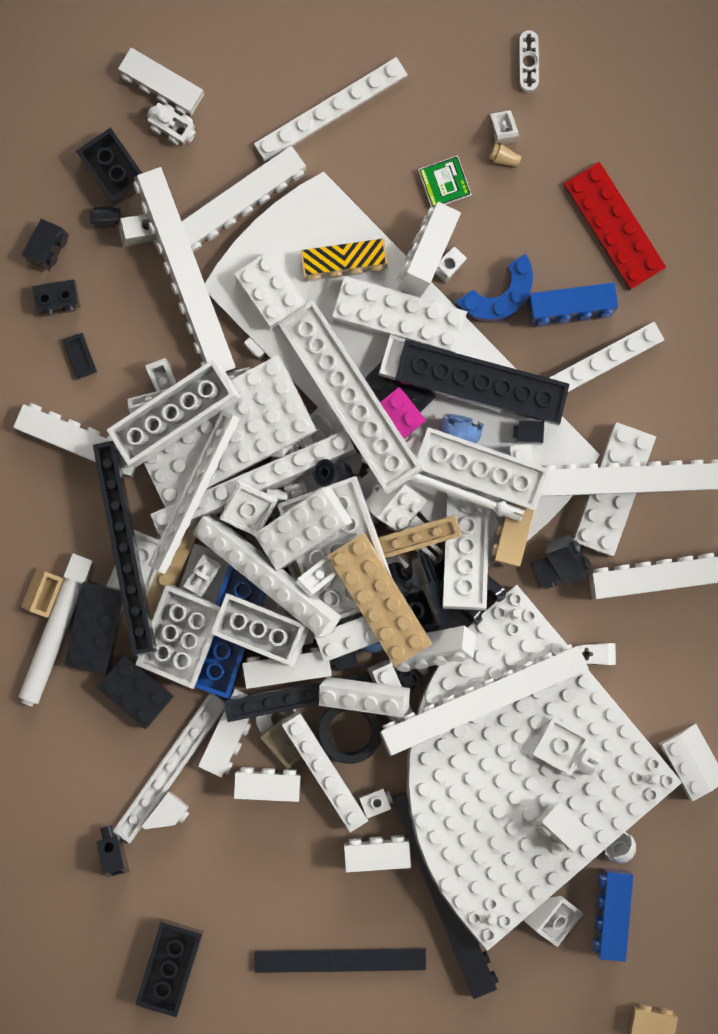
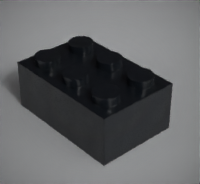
M111 127L76 150L79 158L114 207L136 193L133 182H135L134 177L142 174V172Z
M127 655L122 657L97 687L98 690L145 729L151 726L175 697L174 694L142 667L137 666L136 662Z

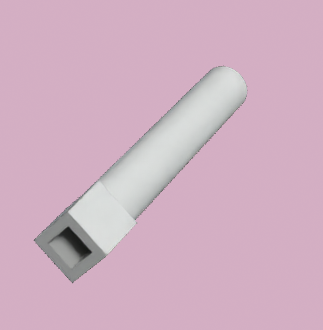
M72 554L64 574L65 578L19 693L18 697L22 698L21 703L32 707L34 703H39L79 601L83 582L88 581L95 563L94 561Z

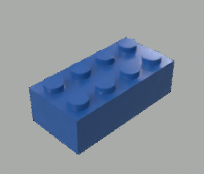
M615 282L530 293L527 299L531 325L536 324V327L548 326L550 322L557 321V324H566L571 319H578V322L588 321L592 316H598L599 319L610 318L618 309Z
M603 868V873H599L598 886L601 887V895H597L596 900L599 916H595L594 929H597V938H593L592 950L595 951V954L601 960L626 962L634 877L629 871Z

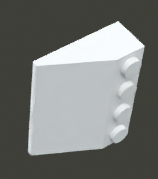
M166 585L152 620L157 652L139 656L136 665L194 689L214 638L211 631L221 607L179 587Z

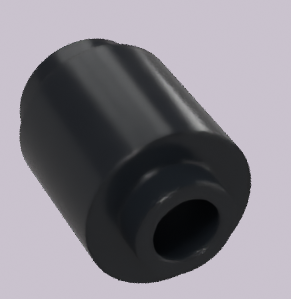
M114 206L94 207L93 211L90 212V223L94 224L95 228H108L119 225L121 219L120 208H114Z

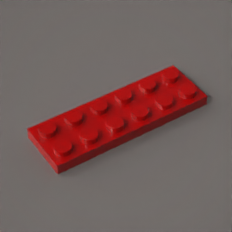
M600 161L564 183V187L630 290L666 269V265Z

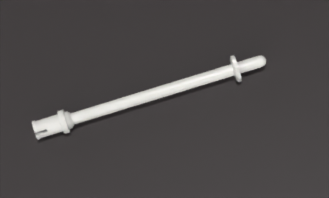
M362 456V457H361V461H362L363 463L367 464V462L365 461V459H364L363 456ZM417 474L409 479L495 510L499 517L505 516L521 522L522 516L516 515L514 512L523 515L525 509L507 504L505 500L495 502L421 474Z

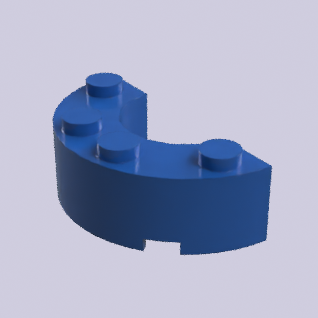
M526 253L508 265L506 270L510 276V286L503 295L496 298H486L479 295L473 289L457 300L455 306L460 310L467 311V317L488 323L500 322L515 315L525 304L533 284L532 266Z

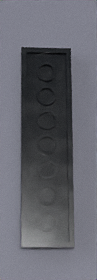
M407 339L404 341L394 382L558 426L561 423L570 385L566 382Z

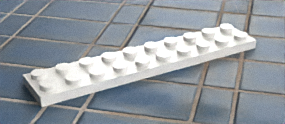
M312 300L280 322L278 325L385 492L389 494L424 469L317 304Z

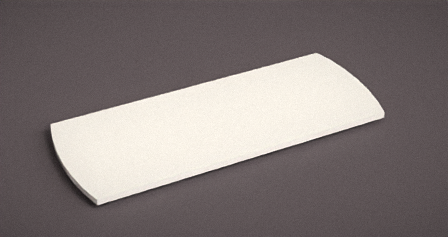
M322 172L276 201L254 220L217 263L205 286L209 296L270 359L277 355L281 357L292 381L344 431L346 429L280 326L278 325L272 330L269 328L235 277L236 272L268 251H271L305 303L308 304L313 300L317 304L364 378L383 360L389 336L334 321L332 316L344 276L409 294L397 288L400 282L397 277L406 263V255ZM382 238L385 240L388 267H384L383 271L372 272L369 269L363 270V273L359 275H351L348 272L342 273V276L338 278H330L327 275L321 276V279L317 281H309L308 278L304 279L300 250ZM432 282L421 296L423 299L456 308ZM465 318L455 353L516 369ZM432 392L436 398L421 412L427 421L409 435L411 438L416 435L422 443L428 427L438 431L441 430L444 414L448 418L450 414L472 418V423L476 425L478 421L484 424L482 435L476 444L509 455L508 448L510 446L530 445L516 443L517 438H513V426L517 425L519 420H539L524 416L518 419L517 415L502 410L497 412ZM563 416L559 426L544 422L543 444H531L533 464L541 467L555 465V469H564V465H576L577 468H585V464H595L600 456ZM424 471L418 473L446 484H457ZM412 480L407 481L408 484L428 500L419 512L429 522L446 517L447 493ZM490 495V500L495 502L502 501V499ZM573 495L540 497L536 510L533 513L527 541L549 523ZM492 509L489 512L488 567L495 563L493 562L494 557H491L490 553L493 544L498 542L499 536H495L497 525L499 522H503L504 516H497L495 510Z

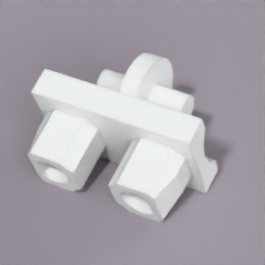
M203 554L184 587L203 597L222 565Z

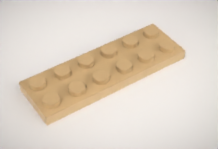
M365 533L327 555L394 667L432 645V642Z

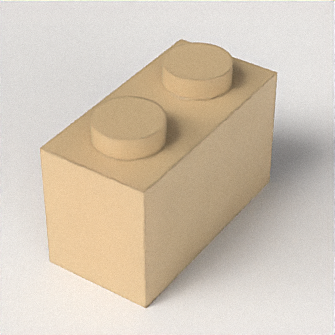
M639 1004V1007L633 1006L629 1033L675 1034L678 1017L673 1014V1010L660 1008V1011L652 1010L650 1005Z

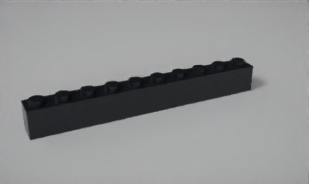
M114 441L94 444L93 450L132 655L137 657L156 653L157 647L119 450Z
M407 792L392 797L473 999L497 990L495 984L499 983L495 971L490 972L487 964L491 961L486 950L481 951L479 942L459 920L440 894L424 863L415 839L409 813Z

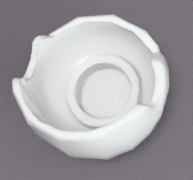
M624 832L604 850L605 855L614 863H627L636 853L634 838L632 835Z

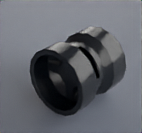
M413 671L402 672L398 677L401 686L410 688V692L414 691L419 685V677Z

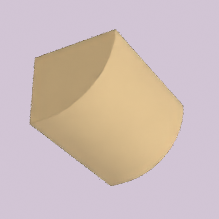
M36 568L21 608L48 618L64 578Z

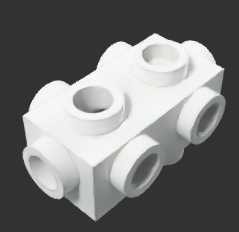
M157 103L156 106L150 108L147 114V121L151 125L150 129L158 135L163 132L169 136L167 139L177 146L179 143L185 145L186 142L190 143L193 140L196 132L194 131L193 120L185 114H182V116L175 113V109L166 103L164 105ZM179 128L185 130L182 135L177 133Z

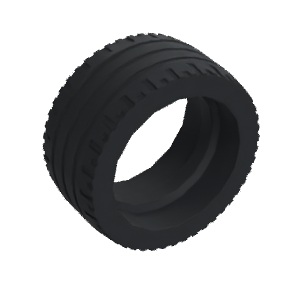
M329 707L322 715L318 726V737L323 750L332 759L346 764L359 763L372 756L382 738L379 733L382 731V725L378 715L357 711L369 721L371 736L364 748L349 753L341 751L334 746L329 735L330 724L334 717L348 710Z

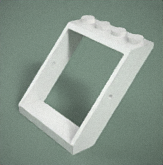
M291 563L287 567L290 575L297 580L298 577L294 564ZM364 616L336 626L329 635L319 637L313 632L324 662L379 642Z

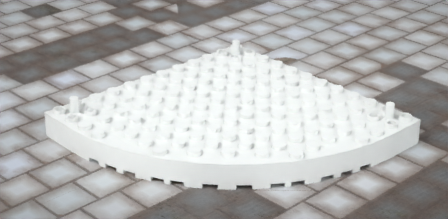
M516 585L506 593V597L502 601H496L482 613L483 621L480 624L475 625L472 623L468 627L476 635L473 658L465 659L463 662L454 661L437 666L419 702L416 716L424 713L422 708L434 704L435 707L443 705L442 700L454 695L455 699L463 696L462 691L474 687L475 690L482 688L481 683L491 678L494 681L502 679L501 674L512 669L514 673L521 671V665L531 661L535 665L541 662L540 657L551 652L553 656L561 653L559 649L567 646V644L519 586ZM589 670L409 748L407 755L409 813L415 839L424 863L440 894L483 949L487 951L682 783ZM553 717L591 737L589 746L602 754V760L598 765L587 760V762L598 767L593 775L588 776L575 770L569 776L533 756ZM560 802L592 832L575 852H561L553 844L555 840L552 837H545L537 829L539 825L535 821L551 803Z

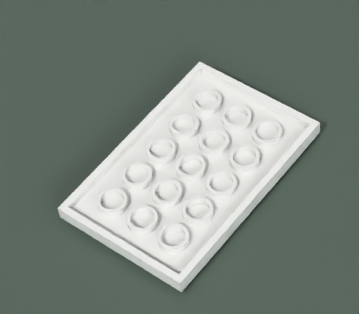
M357 476L329 485L353 523L297 559L301 575L325 556L363 533L366 534L390 573ZM320 489L277 504L280 515H283ZM339 575L323 591L314 594L339 614L341 618L361 612Z

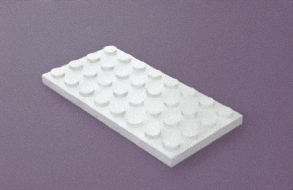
M279 355L230 380L241 399L222 411L240 419L226 450L220 458L218 467L209 481L207 489L317 432ZM221 412L144 462L165 508L178 503Z

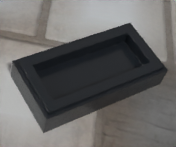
M83 333L63 340L78 380L98 373Z

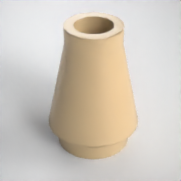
M494 143L489 159L493 160V163L517 168L521 156L501 143Z

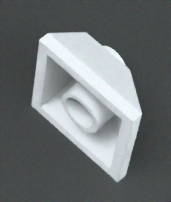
M562 896L548 898L528 915L524 921L537 933L558 947L584 913Z

